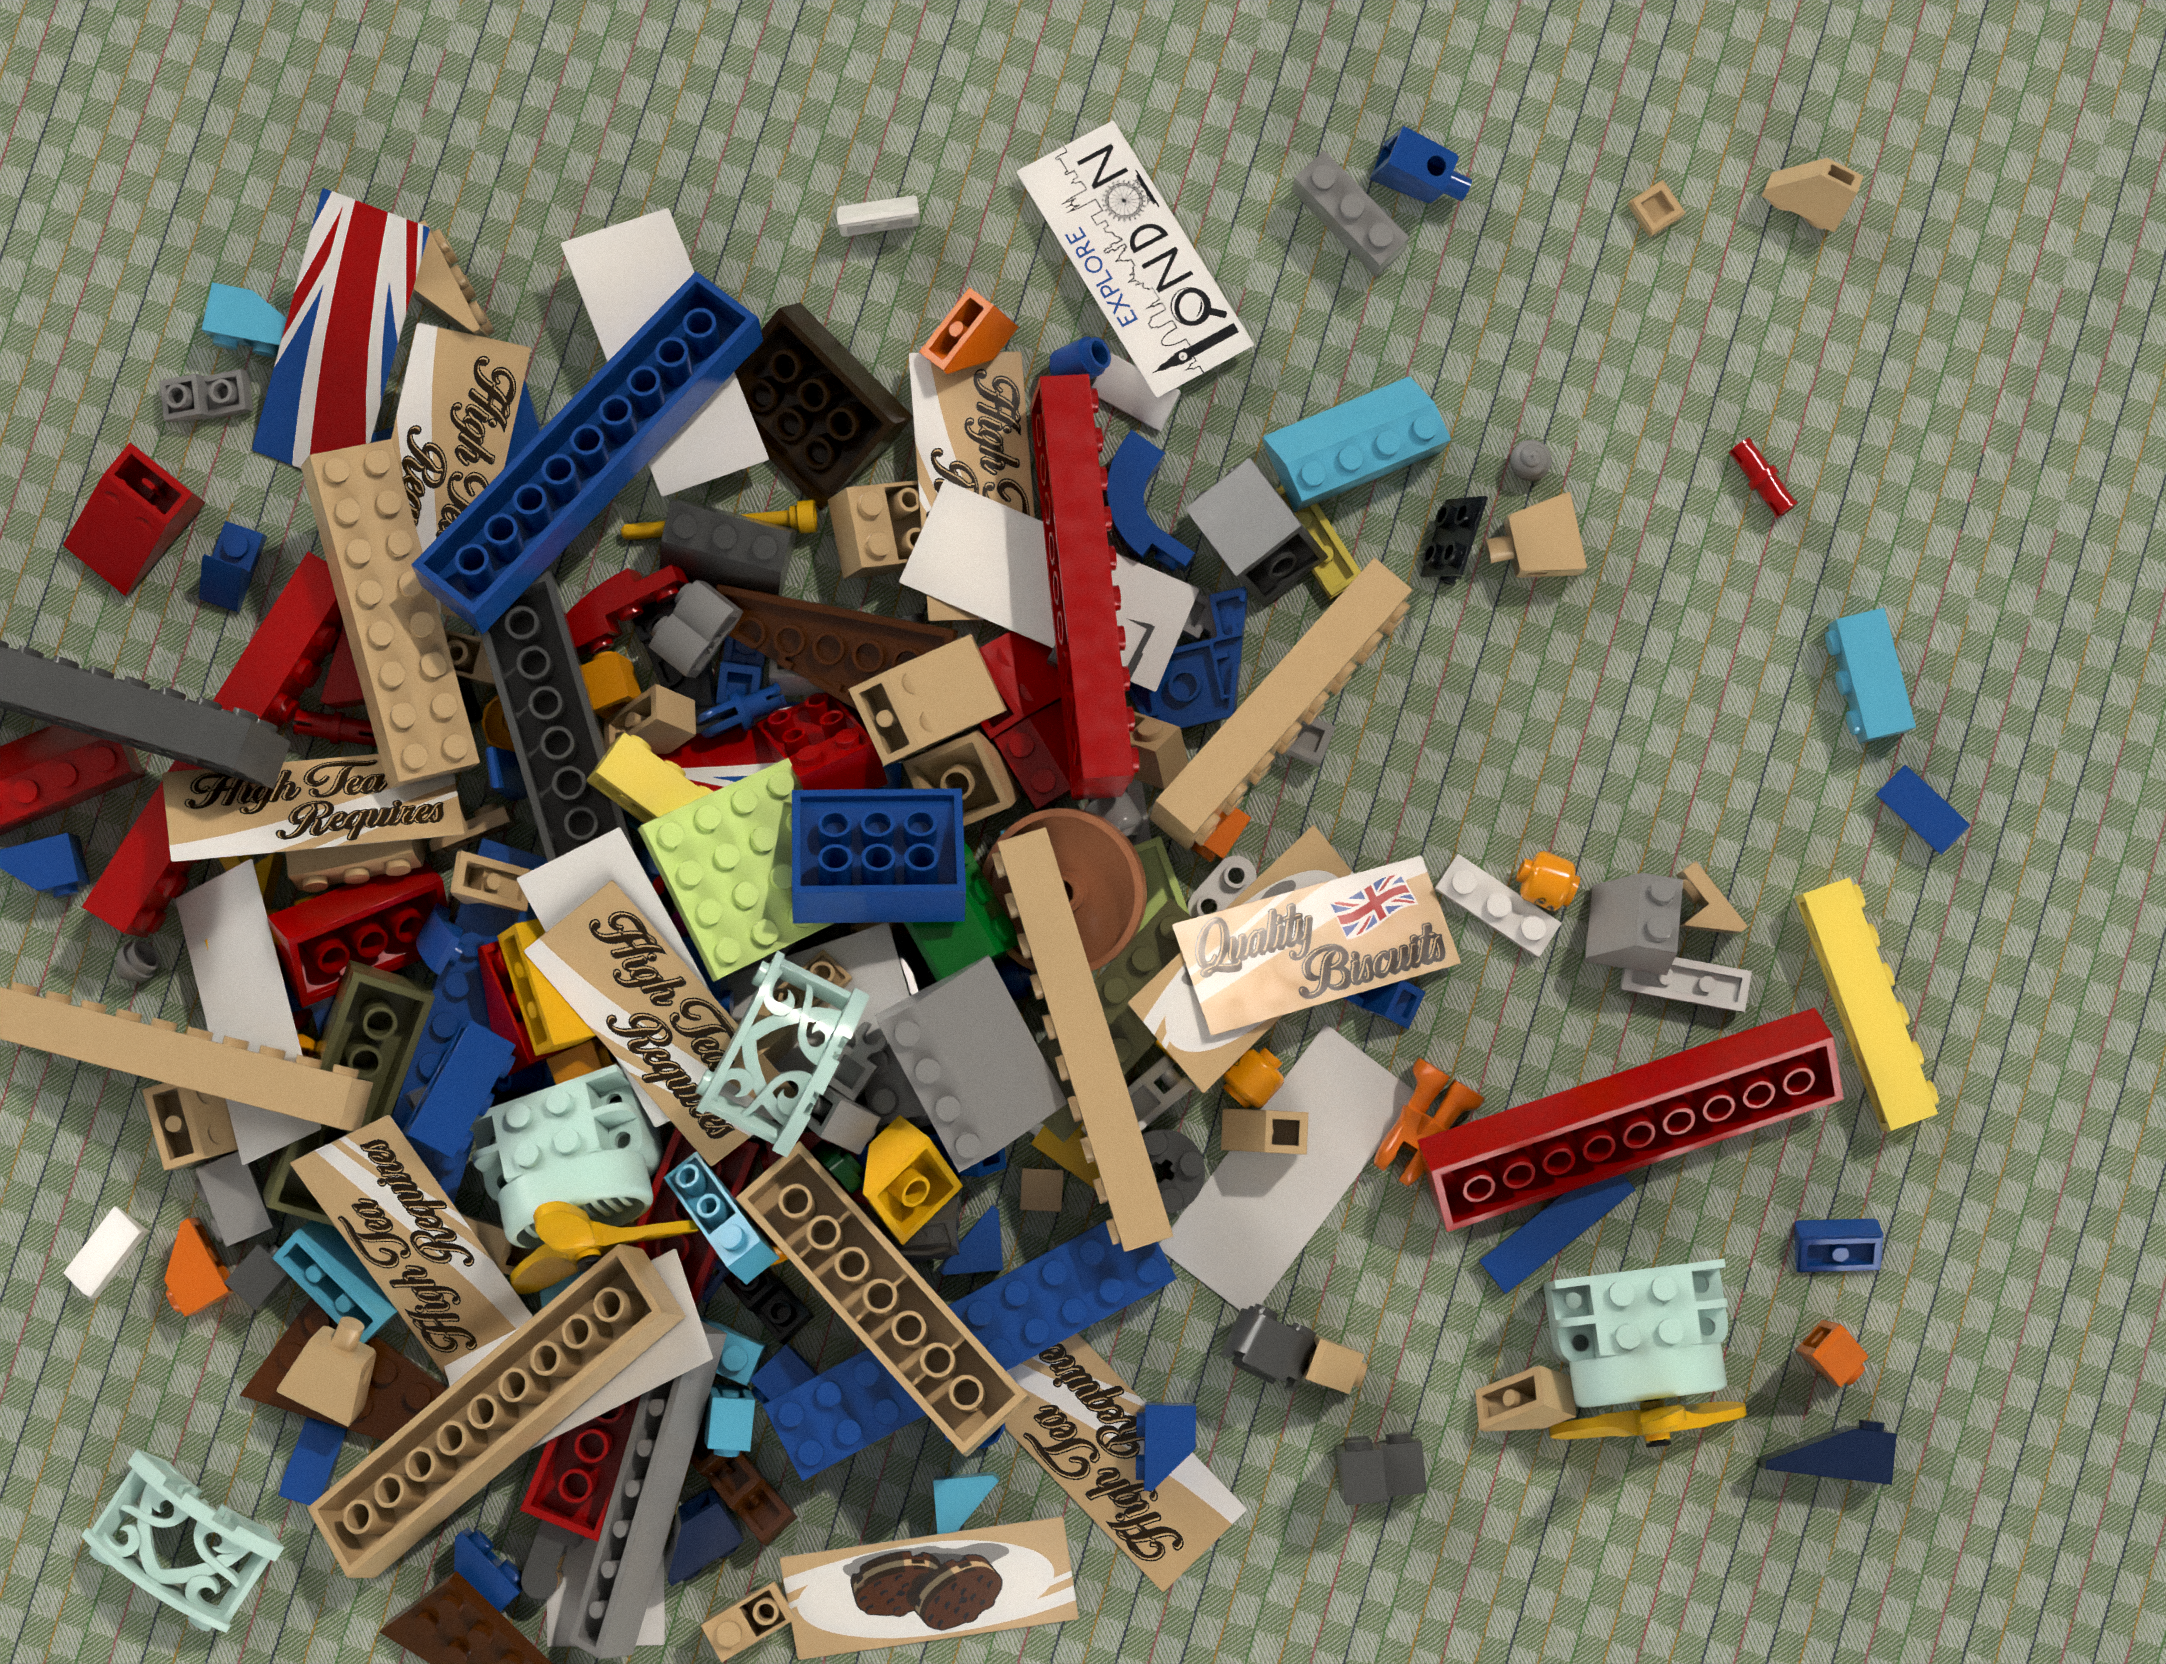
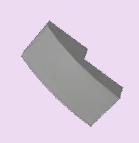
M243 369L208 376L191 374L159 381L163 417L166 422L201 420L253 412L249 372Z

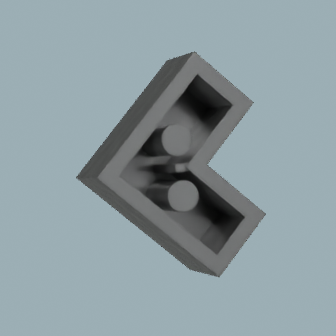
M1411 1432L1386 1434V1441L1372 1442L1369 1436L1344 1438V1445L1335 1446L1339 1494L1345 1505L1388 1501V1496L1427 1493L1422 1441L1418 1438L1411 1439Z

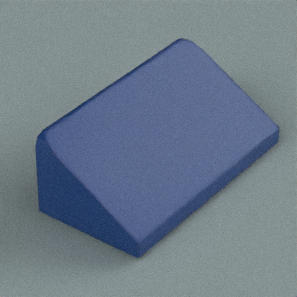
M1871 1218L1795 1221L1796 1271L1881 1270L1884 1234L1878 1220Z

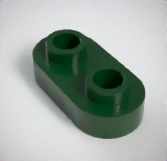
M822 1139L810 1150L826 1170L851 1194L864 1183L859 1177L864 1169L841 1146L832 1142L828 1145Z

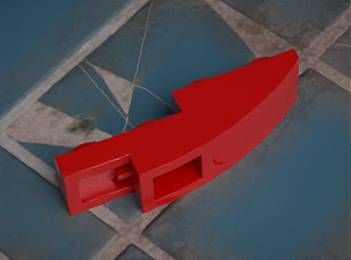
M669 565L642 578L640 572L626 568L585 595L566 614L578 656L589 651L591 654H597L611 648L614 645L612 640L624 635L617 619H620L621 622L634 619L644 612L642 607L654 601L657 604H661L674 599L679 592L678 589L689 583L683 569Z

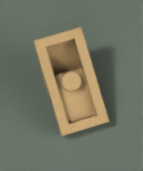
M458 793L464 835L434 837L429 845L433 853L442 855L478 841L479 838H485L514 827L516 822L512 811L505 806L499 808L497 803L475 810V818L470 819L462 796Z
M457 851L450 893L463 904L484 903L514 912H527L528 900L517 882V878L532 870L465 851Z
M1697 861L1687 865L1676 874L1683 880L1682 893L1691 903L1694 904L1698 901L1702 906L1684 920L1679 928L1737 934L1748 927Z

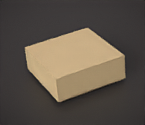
M1661 180L1633 198L1627 204L1649 238L1682 218L1686 213L1664 180Z
M1022 1168L1020 1210L1062 1212L1064 1170Z

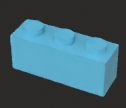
M1885 608L1839 618L1828 624L1829 631L1825 632V642L1831 656L1835 655L1839 671L1835 674L1836 684L1839 693L1847 697L1850 711L1846 712V721L1851 735H1857L1858 743L1861 744L1906 733L1916 728Z
M310 1220L295 1231L272 1257L337 1324L345 1316L360 1320L365 1328L359 1341L364 1344L383 1330L398 1314L396 1308L334 1226Z

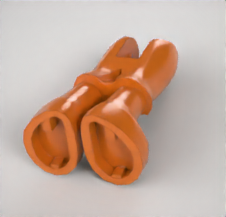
M1420 1057L1417 1058L1412 1068V1072L1417 1080L1414 1093L1408 1104L1402 1105L1400 1117L1379 1146L1373 1163L1374 1166L1385 1171L1390 1162L1395 1159L1400 1146L1414 1153L1411 1159L1406 1162L1404 1170L1398 1181L1408 1187L1425 1170L1417 1140L1449 1130L1454 1121L1463 1112L1476 1111L1486 1099L1461 1082L1453 1079L1443 1101L1432 1118L1426 1112L1440 1091L1445 1087L1450 1076Z

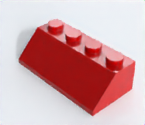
M55 724L0 746V836L145 777L135 749Z
M425 860L423 867L413 868L405 875L389 876L383 874L373 876L364 883L345 885L267 916L277 957L302 1008L337 993L349 960L388 972L422 960L416 947V937L436 902L448 908L443 879Z

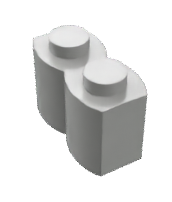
M695 580L693 584L687 583L680 589L675 597L677 605L673 613L669 617H662L655 624L651 631L653 638L648 646L684 676L696 678L707 666L719 645L730 634L743 613L739 607L711 585L699 580Z

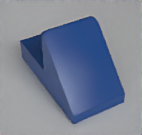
M225 521L212 557L206 554L202 557L199 599L240 613L267 536Z

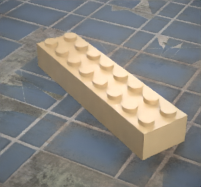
M392 439L309 455L302 464L301 469L388 788L392 789L470 770L479 764L480 760L436 599L420 585L411 566L423 552Z
M1374 557L1155 800L1149 819L1186 851L1195 842L1202 846L1217 829L1216 825L1221 819L1219 815L1224 812L1229 816L1244 799L1243 795L1248 789L1246 785L1251 782L1256 786L1271 769V763L1276 758L1274 756L1276 751L1284 755L1298 738L1297 734L1303 728L1301 723L1304 721L1307 725L1312 724L1324 710V704L1330 698L1328 693L1331 691L1336 696L1352 678L1350 675L1357 667L1355 663L1358 662L1363 666L1378 649L1377 645L1384 637L1382 633L1384 632L1390 636L1405 618L1404 615L1411 607L1406 601L1413 589Z
M800 1141L795 1144L787 1158L782 1156L735 1198L966 1458L1030 1400L1022 1388Z

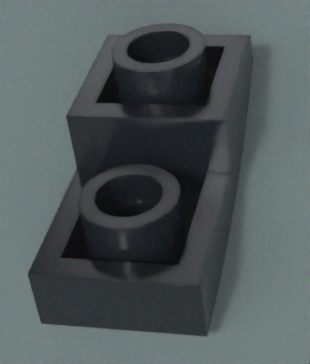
M770 1267L766 1268L747 1285L732 1271L723 1279V1282L745 1307L753 1312L783 1345L790 1341L814 1317L813 1313Z

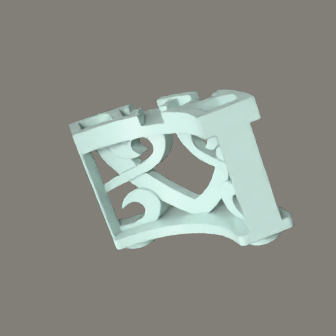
M777 950L770 964L762 961L751 981V984L757 986L751 1002L714 1073L709 1070L705 1071L695 1093L702 1096L696 1111L702 1114L708 1111L774 1144L772 1151L787 1158L809 1122L810 1114L819 1094H824L839 1064L837 1059L847 1041L851 1039L870 995L857 988H854L851 993L784 959L785 954ZM778 978L805 991L802 1008L793 1009L795 999L788 989V995L784 1001L778 1002L773 998V988ZM813 996L841 1010L811 1007ZM762 1003H764L765 1007L773 1015L752 1025ZM808 1022H815L812 1026V1034L815 1031H821L824 1034L823 1043L817 1047L810 1046L807 1042L806 1031ZM798 1023L797 1039L800 1049L806 1058L815 1064L811 1073L801 1070H790L775 1076L767 1084L759 1064L756 1041L774 1030ZM742 1046L745 1069L738 1067L730 1068ZM734 1079L739 1081L741 1085L740 1090L734 1096H745L753 1089L756 1097L747 1107H744L720 1095V1090L727 1081ZM791 1080L797 1084L798 1092L792 1098L784 1095V1089L778 1093L777 1098L772 1093L779 1085ZM762 1104L780 1124L754 1111Z
M136 1449L128 1461L132 1468L92 1530L86 1528L81 1535L92 1547L89 1554L103 1564L112 1565L148 1593L188 1615V1620L197 1628L203 1631H210L213 1627L227 1633L231 1627L230 1620L268 1562L270 1560L275 1562L283 1551L284 1546L266 1526L240 1515L223 1504L220 1505L218 1510H215L208 1505L209 1502L207 1500H200L198 1497L202 1490L184 1477L169 1461ZM143 1493L140 1506H138L135 1503ZM165 1500L170 1501L174 1506V1513L170 1518L153 1514L154 1510L159 1513L164 1512L163 1503ZM128 1514L138 1518L137 1524H127L119 1529ZM191 1516L197 1520L194 1529V1545L198 1554L205 1562L184 1568H162L154 1547L152 1527H172L182 1523ZM118 1529L127 1532L128 1542L126 1545H122L120 1541L113 1537ZM211 1532L218 1533L222 1537L220 1545L212 1546L216 1552L221 1553L219 1556H216L207 1545L206 1537ZM139 1550L141 1561H139L132 1554L136 1553ZM252 1551V1555L239 1574L230 1567ZM218 1572L228 1579L232 1585L219 1605L215 1606L204 1601L200 1593L204 1587L212 1589L215 1594L220 1592V1583L213 1576V1574ZM188 1582L185 1591L174 1585Z

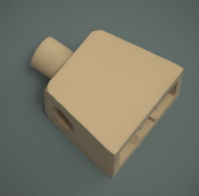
M1571 492L1563 493L1508 515L1504 520L1506 535L1485 539V550L1489 563L1511 559L1515 576L1518 578L1582 575L1587 569Z
M345 1316L340 1319L336 1330L329 1326H322L307 1342L276 1392L349 1427L365 1407L376 1358L374 1348L359 1341L365 1328L364 1324L356 1318Z

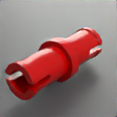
M1749 437L1732 448L1728 454L1733 457L1750 482L1747 484L1752 491H1758L1774 513L1775 518L1778 519L1798 505V502L1778 478L1779 470L1776 466H1770L1752 442L1753 440Z
M300 708L296 711L294 721L311 724L300 722L293 724L294 735L300 734L329 739L331 744L336 745L343 741L377 748L374 735L363 733H373L370 721L345 717V713L335 711L334 715L306 711Z

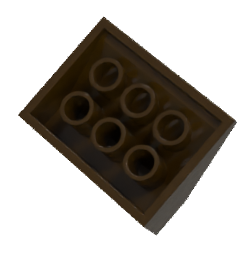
M799 302L781 307L776 311L761 330L763 342L734 372L769 459L810 500H815V506L821 511L829 505L828 499L848 487L890 446L913 419V416Z

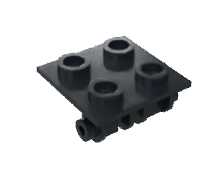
M1478 496L1445 500L1435 518L1437 527L1432 542L1426 547L1423 554L1422 562L1424 566L1421 577H1440V582L1455 586L1456 580L1462 578L1488 497Z

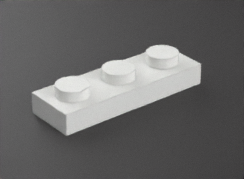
M1459 854L1455 856L1434 890L1536 958L1540 957L1562 924L1536 905L1522 899L1521 895Z
M1675 957L1667 976L1623 968L1619 990L1743 1013L1746 1009L1752 971Z

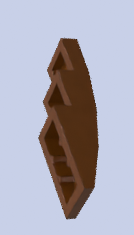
M704 1411L690 1462L699 1474L708 1479L726 1504L739 1514L757 1539L767 1546L798 1516L744 1451H739V1456L724 1457L713 1454L714 1449L707 1448L704 1441Z

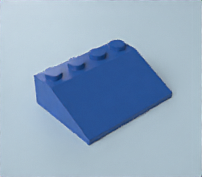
M962 788L792 790L793 923L965 921L966 880Z

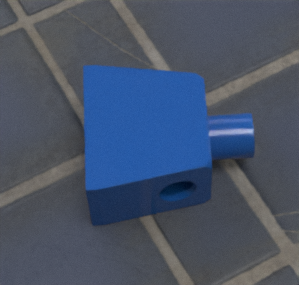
M1402 126L1384 143L1370 176V180L1425 203H1432L1443 193L1462 202L1472 184L1471 178L1454 171L1459 158L1456 153L1405 126Z

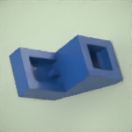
M1402 980L1342 999L1409 1030L1426 992L1406 980Z

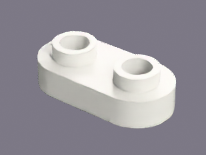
M1230 856L1221 861L1190 897L1187 905L1189 915L1192 918L1206 915L1201 910V903L1204 900L1215 902L1216 912L1225 910L1256 880L1257 875L1253 864L1242 856ZM1230 870H1241L1244 875L1243 881L1239 884L1232 883L1228 878Z

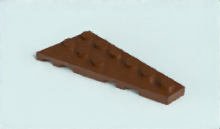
M717 584L716 590L743 611L739 621L730 632V637L775 660L777 664L785 669L794 671L809 680L811 684L856 710L858 709L848 689L957 640L958 630ZM938 743L935 744V745H933V746H931V747H929V748H927V749H925V750L928 751V750H930V749H932V748L937 747V746H938Z
M311 1297L241 1392L240 1396L387 1441L449 1387L376 1334L365 1343L376 1351L366 1404L363 1411L349 1427L276 1392L278 1386L310 1338L322 1326H329L335 1330L338 1326Z
M457 1571L388 1620L380 1630V1633L430 1664H553Z

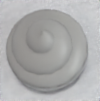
M1525 440L1519 443L1513 449L1510 456L1512 471L1517 477L1525 481L1541 479L1547 474L1552 463L1548 447L1537 440Z
M144 941L129 942L122 946L116 955L117 977L127 981H147L154 975L155 969L159 966V958L156 951Z

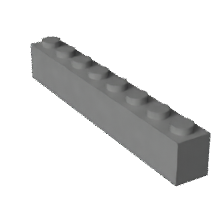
M702 1321L701 1323L713 1359L642 1394L569 1640L573 1645L598 1659L633 1655L727 1336V1333Z

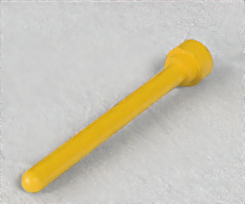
M815 500L797 501V505L789 506V510L740 514L785 527L791 526L792 529L799 530L800 534L818 531ZM666 521L625 524L621 528V536L626 540L660 538L663 535Z

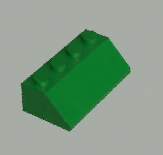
M965 841V921L904 922L937 982L988 954L992 962H994L1019 945L1012 921L1004 912L994 894L992 886L986 880Z

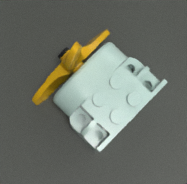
M617 1064L491 1107L483 1117L477 1115L469 1129L474 1132L473 1137L476 1139L478 1149L472 1157L474 1166L483 1174L488 1195L499 1204L506 1239L517 1247L536 1249L531 1255L520 1262L510 1274V1284L517 1294L535 1293L576 1274L578 1271H587L603 1255L611 1251L618 1244L624 1245L693 1233L699 1230L694 1220L620 1228V1226L641 1217L651 1207L653 1192L649 1177L658 1172L664 1157V1149L659 1127H654L625 1073ZM616 1096L621 1097V1099L610 1102V1100Z
M1725 1259L1561 1279L1543 1284L1552 1348L1557 1358L1569 1365L1575 1404L1581 1408L1643 1401L1640 1403V1409L1606 1413L1591 1418L1555 1424L1548 1427L1550 1438L1584 1439L1606 1436H1644L1645 1441H1650V1443H1646V1448L1672 1445L1671 1440H1666L1670 1438V1432L1706 1427L1715 1423L1740 1419L1747 1415L1745 1403L1721 1401L1689 1405H1665V1400H1660V1398L1720 1391L1727 1385L1721 1342L1725 1340L1728 1333L1726 1313L1728 1301L1727 1298H1724L1720 1269L1726 1267Z

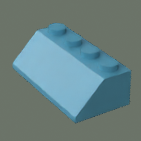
M1410 376L1261 438L1294 513L1442 452L1451 441L1435 402Z

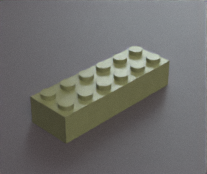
M1171 898L1141 929L1122 954L1114 959L1094 982L1123 1076L1157 1040L1128 1005V1002L1181 952L1172 925L1193 919ZM1046 1035L1037 1046L1067 1100V1098L1075 1095L1070 1079L1062 1082L1054 1057L1062 1055L1057 1039L1049 1041ZM1068 1103L1041 1123L1064 1143L1080 1126L1083 1120L1074 1122Z
M349 960L313 1058L322 1060L321 1069L332 1072L334 1064L360 1070L358 1079L373 1082L362 1128L386 1115L391 1116L435 995L429 984ZM320 1124L321 1130L278 1149L263 1190L266 1207L335 1226L290 1165V1162L353 1132Z

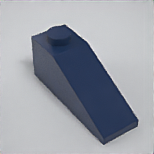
M1859 1419L1858 1427L1845 1425L1758 1457L1757 1466L1766 1470L1892 1485L1897 1434L1884 1430V1422Z

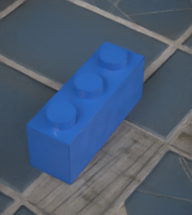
M472 1020L463 1021L402 1130L404 1136L445 1158L453 1159L456 1153L462 1155L473 1138L474 1132L469 1129L476 1116L483 1117L494 1100L495 1094L490 1091L497 1078L504 1079L515 1062L516 1057L511 1055L516 1045Z

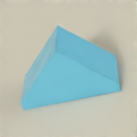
M992 1471L934 1477L933 1487L937 1534L957 1532L999 1482L1000 1476Z

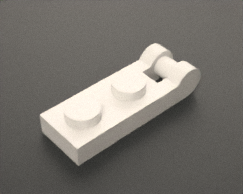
M1168 1055L1161 1058L1127 1087L1141 1132L1194 1087L1187 1077L1182 1078L1173 1068L1175 1063ZM1161 1079L1170 1090L1163 1094L1154 1082ZM1083 1125L1081 1130L1087 1135L1085 1127Z

